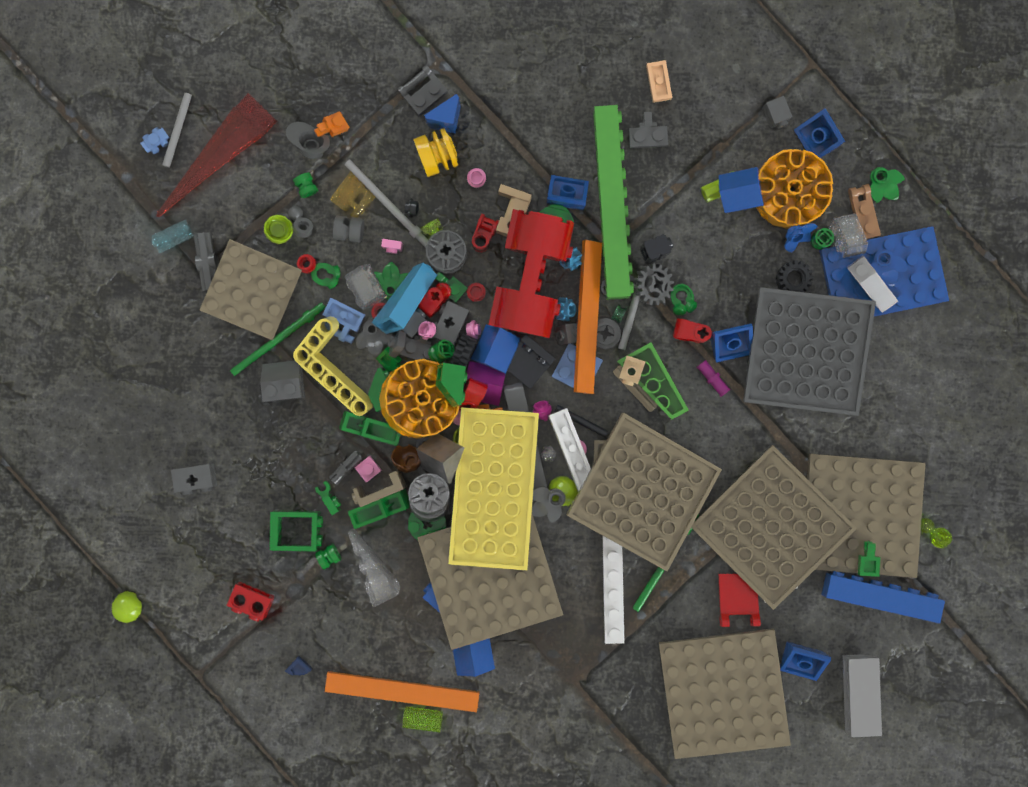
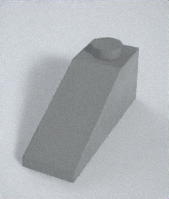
M863 255L847 266V269L872 301H876V306L882 313L898 302Z

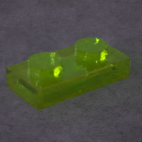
M436 218L420 228L424 235L428 233L431 236L440 231L438 227L441 226V223Z
M405 706L402 727L440 733L443 711Z

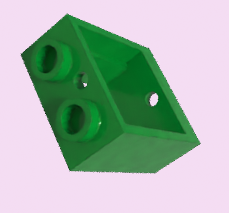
M271 511L270 551L319 550L323 543V536L320 535V527L323 526V516H320V511ZM282 517H312L311 545H281Z

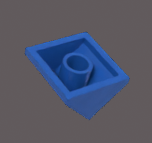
M457 94L424 115L427 126L430 129L440 130L444 127L446 132L456 133L461 109Z
M826 108L794 129L806 151L813 152L819 158L837 149L845 142Z
M758 167L719 175V192L725 213L764 206Z
M551 175L546 204H556L565 208L584 211L589 181Z
M486 324L471 360L506 374L521 338L500 327Z
M752 324L712 332L710 340L716 363L750 354L753 340Z
M490 638L453 650L457 676L476 677L495 669Z
M786 642L780 671L817 681L830 663L831 657L823 651Z

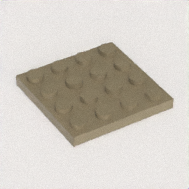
M229 239L200 311L273 340L302 270Z

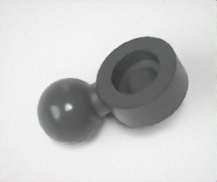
M292 206L288 210V216L291 220L295 221L293 232L302 238L310 236L313 230V223L309 219L303 218V210L299 206Z

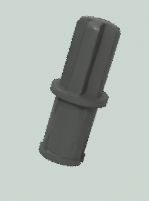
M354 451L329 476L332 479L331 481L339 485L362 460V455Z

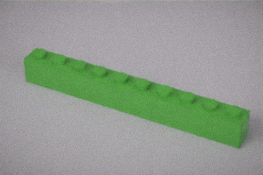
M618 105L594 106L593 116L606 300L630 298L631 293H634V286L629 278V274H632V263H628V255H631V245L627 244L630 228L629 225H626L625 217H628V206H624V198H627V188L623 187L626 171L625 168H622L621 163L624 160V149L620 148V142H623V131L619 130V123H622L621 111H618Z

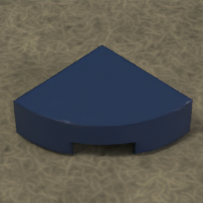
M298 656L285 672L290 675H305L313 668Z

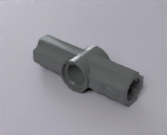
M202 232L194 235L197 253L195 264L198 272H200L202 292H207L219 261L217 254L214 252L212 233Z

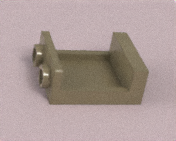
M399 470L390 473L389 476L393 485L369 495H365L362 486L354 488L352 498L355 504H359L362 507L405 489L407 485L402 473Z

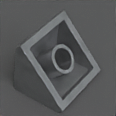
M436 434L416 450L422 469L440 476L445 482L451 484L465 447L440 434Z

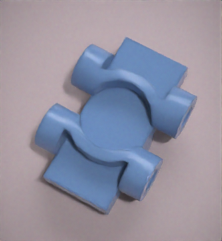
M156 127L150 135L146 134L142 137L144 141L140 144L147 153L152 151L153 154H156L160 151L157 146L160 144L162 147L168 146L169 142L167 139L170 137L163 128L159 129Z

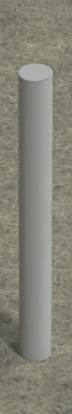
M184 93L162 165L170 168L192 97L189 93Z
M638 289L634 290L618 349L626 350L641 297L635 295Z

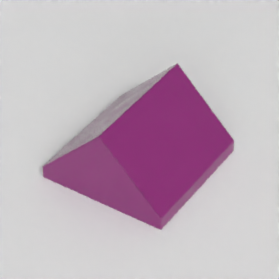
M469 361L467 381L469 378L488 384L486 394L481 402L499 406L506 374L481 363Z

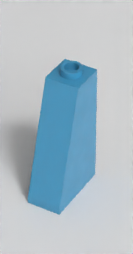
M425 263L414 266L372 323L385 334L404 329L437 276L432 267Z

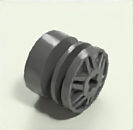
M441 230L433 234L427 242L426 256L431 266L437 272L445 275L454 274L460 271L466 264L468 258L467 248L462 237L456 232ZM444 247H447L448 250H451L449 251V255L445 256L444 253H441L444 251Z

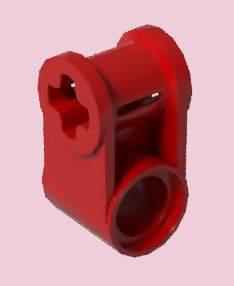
M481 214L472 237V247L475 251L481 253L488 249L496 233L499 220L494 221L485 217V214ZM482 238L486 243L480 247L475 244V241Z
M444 282L437 284L424 295L418 307L429 318L433 317L450 297V286Z
M677 319L673 338L704 343L711 338L712 331L707 325L690 320ZM703 329L707 336L701 339L700 334H697V332Z
M469 378L463 390L465 391V400L459 406V410L461 411V407L477 409L486 394L488 384Z

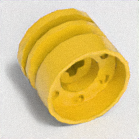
M444 127L440 129L442 138L438 139L436 132L433 131V141L431 142L426 135L413 139L427 177L439 174L438 164L440 163L443 164L446 170H449L448 160H451L454 168L458 166L457 153L453 141Z

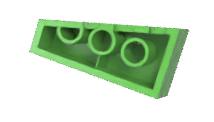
M652 343L627 355L645 361L638 384L671 419L689 411ZM626 356L617 361L622 367ZM634 368L628 369V373L630 375L635 374L636 371Z

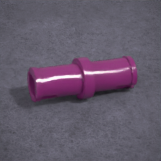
M707 360L696 367L708 380L706 381L708 385L711 384L720 397L730 390L719 377V372L716 373Z

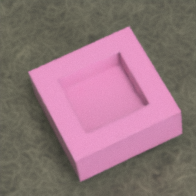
M382 239L381 247L386 249L387 253L397 254V251L402 252L403 243L401 241Z
M371 455L354 467L365 482H368L382 471Z

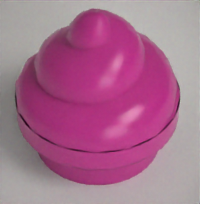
M539 401L533 405V413H539V419L547 421L548 415L552 411L551 405L547 401Z

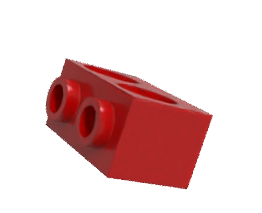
M238 582L235 584L226 606L230 607L231 611L235 613L249 615V618L254 621L264 620L275 596L245 583ZM239 594L245 597L244 604L238 601L237 597ZM256 602H260L263 605L262 611L256 609Z

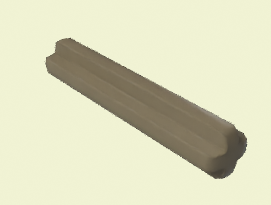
M619 365L614 369L613 373L622 382L623 379L619 377L623 367ZM634 383L633 386L624 384L649 412L657 408L658 404L639 384Z

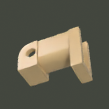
M501 184L498 193L500 196L509 198L510 202L505 216L500 217L496 233L507 237L513 209L523 210L524 214H526L532 195Z

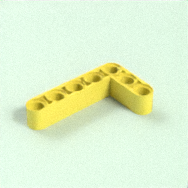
M335 317L323 318L316 323L293 353L294 360L352 413L362 416L373 407L369 396L320 353L339 329V322ZM325 322L330 324V331L326 329ZM314 336L318 338L319 344L314 342ZM303 350L306 351L308 355L307 358L303 356ZM317 363L321 365L322 371L317 369ZM331 376L335 377L336 384L331 381ZM345 389L350 391V397L345 394ZM359 401L364 403L365 409L359 406Z

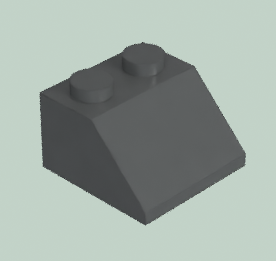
M295 360L262 364L260 383L263 402L305 398L302 367Z

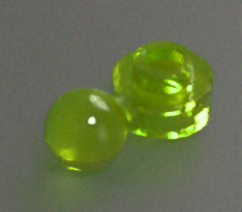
M928 518L921 519V532L931 534L930 540L934 546L946 548L951 543L952 535L947 529H936L932 520Z

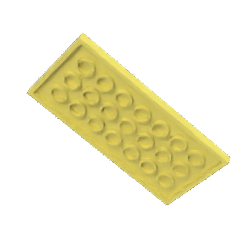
M461 407L458 444L465 448L456 469L448 564L528 570L539 413Z

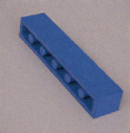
M833 571V574L826 572L821 594L826 598L935 623L941 622L945 600L938 598V594L927 592L924 595L920 594V590L908 588V591L902 590L901 586L889 583V586H884L881 581L874 579L866 582L860 576L852 575L849 578L844 577L845 573Z

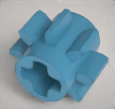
M577 247L573 248L571 258H567L566 262L559 261V263L564 267V270L570 268L573 271L582 264V254L577 250Z
M559 297L557 304H561L559 316L556 319L570 321V317L576 314V305L572 303V299Z

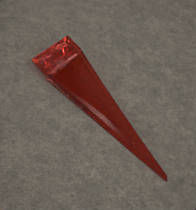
M247 94L230 111L160 208L156 217L162 216L215 171L264 136L277 120L250 94Z

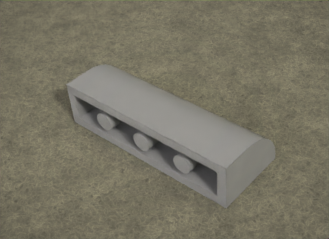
M842 655L845 732L850 737L882 736L879 658L870 655Z

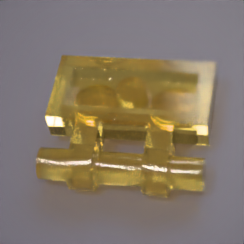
M350 171L329 200L345 212L351 206L354 210L350 216L358 218L360 214L362 215L365 212V207L370 201L374 200L375 196L370 190L368 191L364 188L365 185ZM360 193H362L364 197L360 201V203L357 204L356 202H354V200Z

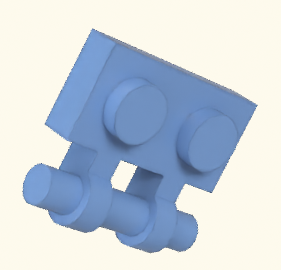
M330 298L322 314L326 317H335L340 324L344 325L343 330L338 329L334 336L338 337V340L346 341L350 344L355 339V337L349 335L350 329L358 332L366 316L333 298ZM327 322L325 327L330 331V324Z

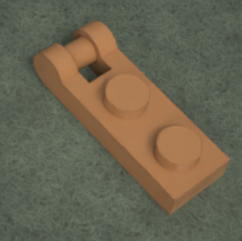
M865 184L857 189L856 187L849 188V198L860 241L881 236L871 197L870 185ZM863 195L864 200L859 201L858 196Z

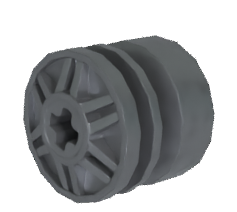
M430 473L422 474L410 484L408 491L409 502L415 517L426 522L437 521L444 517L449 509L450 493L448 485L443 478Z

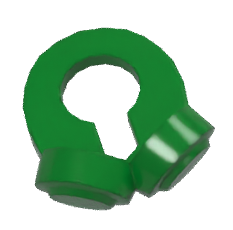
M328 263L316 264L315 269L311 272L314 282L321 286H327L329 289H333L338 284V278L341 276L338 265L332 266ZM324 268L334 277L332 279H319L317 271Z
M685 284L675 285L670 295L674 306L673 312L677 315H684L686 311L692 313L697 307V302L694 301V294L691 288ZM684 291L687 294L685 299L686 305H683L681 300L676 298L677 292Z

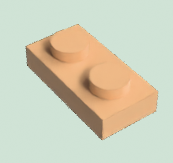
M666 60L647 63L646 68L652 102L671 100L672 92Z

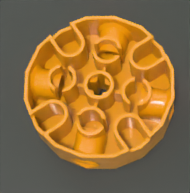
M798 149L782 150L770 157L758 171L764 206L756 208L761 217L774 226L789 229L792 226H804L820 217L830 205L833 192L832 174L826 163L813 152ZM792 186L795 188L793 192L790 190Z
M426 359L406 362L392 371L382 384L379 398L382 415L389 426L402 436L415 439L434 436L448 428L458 414L459 406L452 407L436 386L437 368L440 365L438 362Z

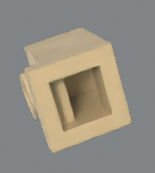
M626 356L619 377L623 379L622 383L633 386L634 383L638 384L645 361ZM629 368L635 369L634 375L628 374Z

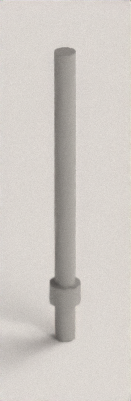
M348 160L345 166L410 231L409 234L426 248L428 239L421 233L422 230L417 225L414 226L351 160Z

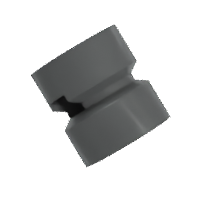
M336 215L333 226V239L345 241L348 238L350 242L361 243L364 234V218L353 217L349 219L348 216Z

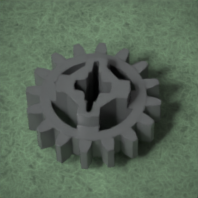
M661 264L643 266V271H637L639 278H634L637 282L634 288L638 289L635 295L641 296L640 301H646V305L665 303V298L671 297L669 291L674 290L670 287L674 283V281L669 279L672 274H667L668 268H662Z

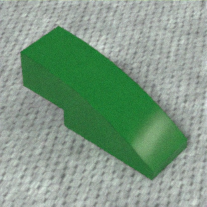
M345 410L339 426L340 430L398 446L401 436L400 433L391 428L386 422L363 415L357 416Z
M403 489L365 506L348 511L354 529L410 508L409 496L406 489Z

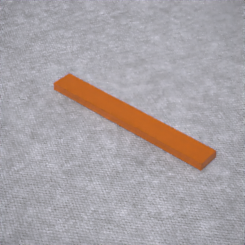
M590 240L582 241L574 392L583 394H594L602 243Z
M331 671L327 672L325 692L471 712H477L480 693L479 691Z

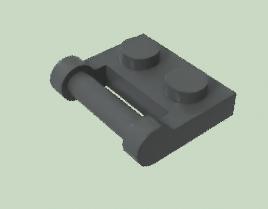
M427 65L408 83L397 88L400 95L419 117L448 93V90ZM426 77L430 79L428 83H426L412 96L408 94V92L411 89H413L417 84H419L423 79H425Z

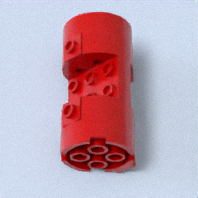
M513 209L505 249L526 254L525 267L519 291L496 287L489 325L550 338L555 315L559 316L561 304H557L558 299L536 294V292L540 293L542 279H539L540 273L544 274L546 260L544 259L566 262L567 258H571L573 247L570 246L574 227L573 221L567 220V223H564L561 217L533 211L528 212V215H526L523 210Z

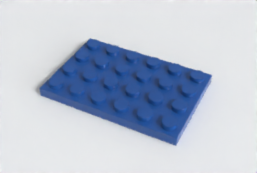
M933 226L819 250L829 296L872 301L847 269V266L862 255L872 264L874 263L875 254L879 250L887 249L894 256L902 257L906 261L908 270L898 272V280L893 287L887 285L898 302L883 313L875 305L874 317L949 301ZM886 255L881 256V262H887L888 257Z

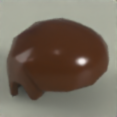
M408 444L406 447L396 446L391 453V460L395 468L404 473H409L419 468L421 461L416 450L417 448L411 444Z

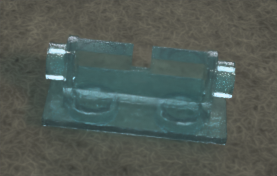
M183 220L152 235L151 243L154 247H157L159 253H162L194 236L187 221Z

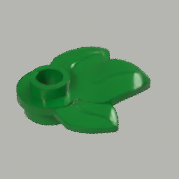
M883 167L875 168L870 174V181L872 182L870 188L873 201L879 203L883 197L889 200H897L899 198L897 184L905 179L904 176L897 170L888 171ZM877 174L882 176V180L877 179Z
M390 262L385 266L382 273L372 272V283L376 289L382 292L383 297L389 300L393 294H388V288L393 287L395 292L408 273L400 274L398 267L393 262Z

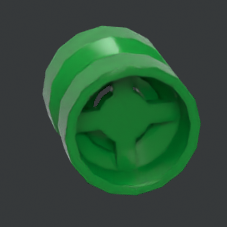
M309 172L293 179L295 186L299 188L298 193L301 198L310 197L318 192L317 186L313 184V178Z
M822 228L813 233L810 240L812 247L821 250L830 246L834 242L833 232L830 229Z
M444 339L431 346L428 350V355L432 361L442 363L453 356L455 349L449 340Z
M334 544L327 546L324 551L320 550L315 553L322 569L330 567L332 563L341 561L340 553Z

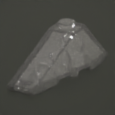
M355 529L349 530L348 534L354 553L357 557L360 556L361 559L359 560L360 572L366 575V582L364 584L372 606H378L396 597L399 594L398 590H400L397 578H393L390 571Z

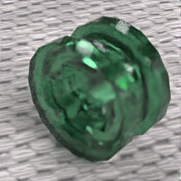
M618 304L611 320L615 319L617 323H620L627 308H621V305Z

